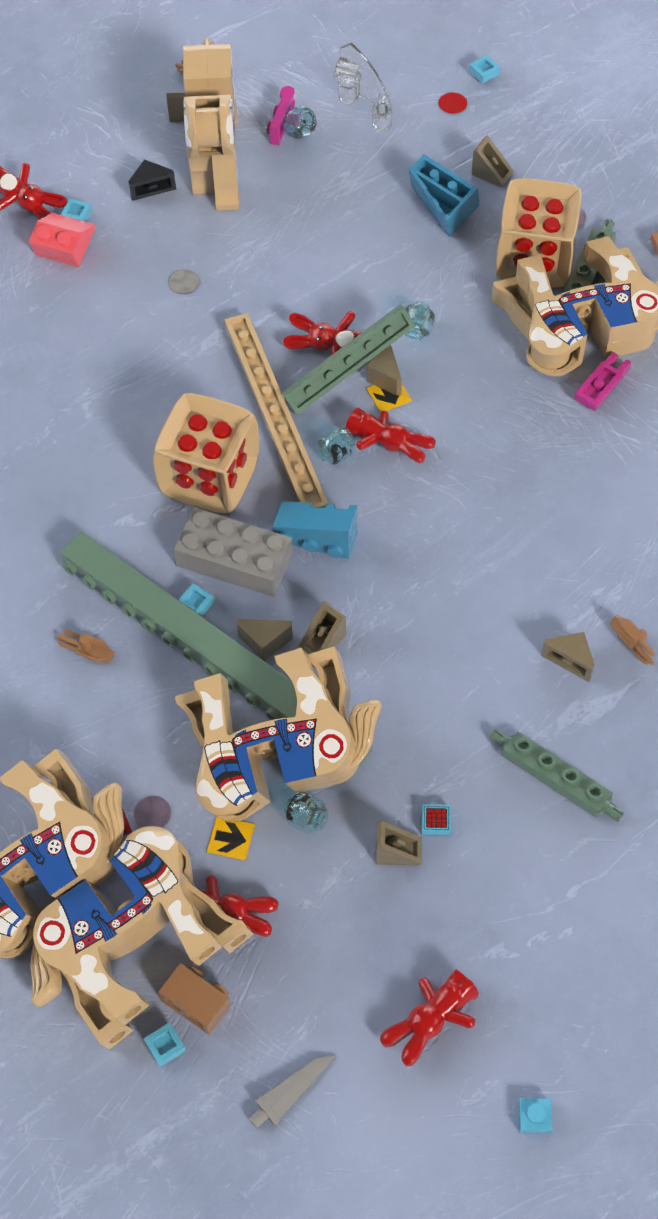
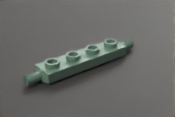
M606 219L602 229L593 228L586 242L607 236L615 242L616 233L611 231L615 224L614 221ZM585 246L562 293L594 285L600 273L586 264L584 260Z
M498 729L492 732L490 739L503 746L501 756L594 817L606 813L617 822L623 817L625 812L611 804L613 792L520 732L511 737L506 736L498 731Z

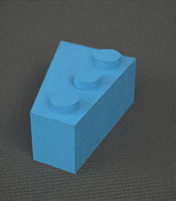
M425 154L409 169L411 187L450 237L479 206L478 188Z
M282 501L272 527L273 532L291 537L293 546L301 547L306 551H317L334 558L349 559L357 536V505H349L348 509H336L335 504H326L325 508L313 507L312 503Z

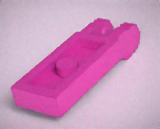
M290 85L281 89V101L279 105H275L273 120L268 122L267 134H270V144L280 145L294 109L295 100L293 97L295 89Z
M613 352L604 362L602 361L576 391L574 400L596 411L628 372L631 362L626 359L618 369L614 368L613 366L616 364L619 356Z

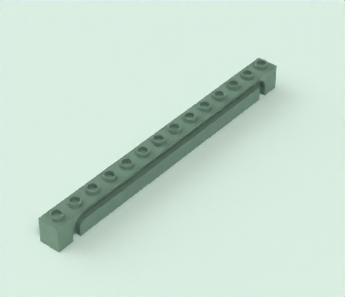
M81 531L60 552L63 562L62 567L67 573L72 576L76 574L89 589L93 590L95 588L107 602L120 606L123 613L129 618L135 617L148 632L157 633L166 645L171 648L174 646L178 648L188 661L192 663L195 661L200 664L209 676L221 673L228 680L229 690L233 693L237 691L244 696L245 701L250 706L262 709L270 720L295 717L297 696L290 679ZM371 745V748H370V750L368 751L367 755H366L365 758L360 762V764H361V763L366 759V757L372 752V745Z

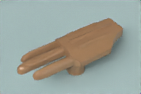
M615 615L609 624L616 634L635 653L641 662L646 665L648 663L653 665L654 660L648 653L651 656H654L655 653L644 640L647 638V632L644 629L639 630L630 619Z
M64 630L65 634L79 639L80 642L62 634L56 635L58 639L74 645L71 646L58 641L60 646L94 662L109 664L114 656V651L108 648L105 641L88 634L80 635L70 630Z

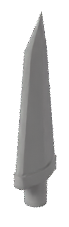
M336 1055L315 1058L264 1095L259 1096L255 1103L260 1109L249 1118L251 1124L257 1129L269 1119L275 1126Z

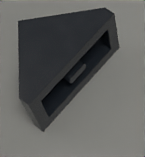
M145 159L128 181L132 201L176 190L174 171Z

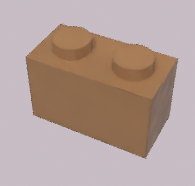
M180 963L158 991L160 999L164 1004L209 1035L231 1006L227 996L229 993L218 983L214 982L211 985L205 981L203 973L194 966L190 965L187 968Z

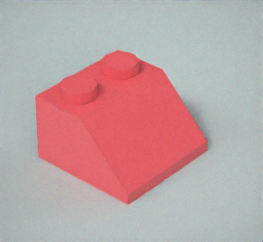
M51 213L37 221L29 243L37 256L79 267L96 226L92 223Z

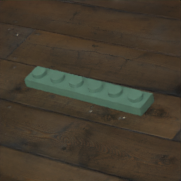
M401 304L283 391L281 394L292 412L298 415L414 328L415 325L405 307Z

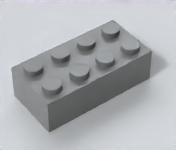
M194 507L176 543L174 555L176 566L275 597L293 557V541L291 537Z

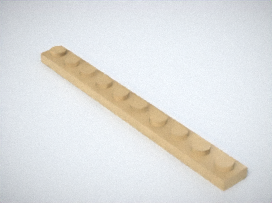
M248 313L224 319L225 327L297 501L312 503L313 507L325 508L328 501Z

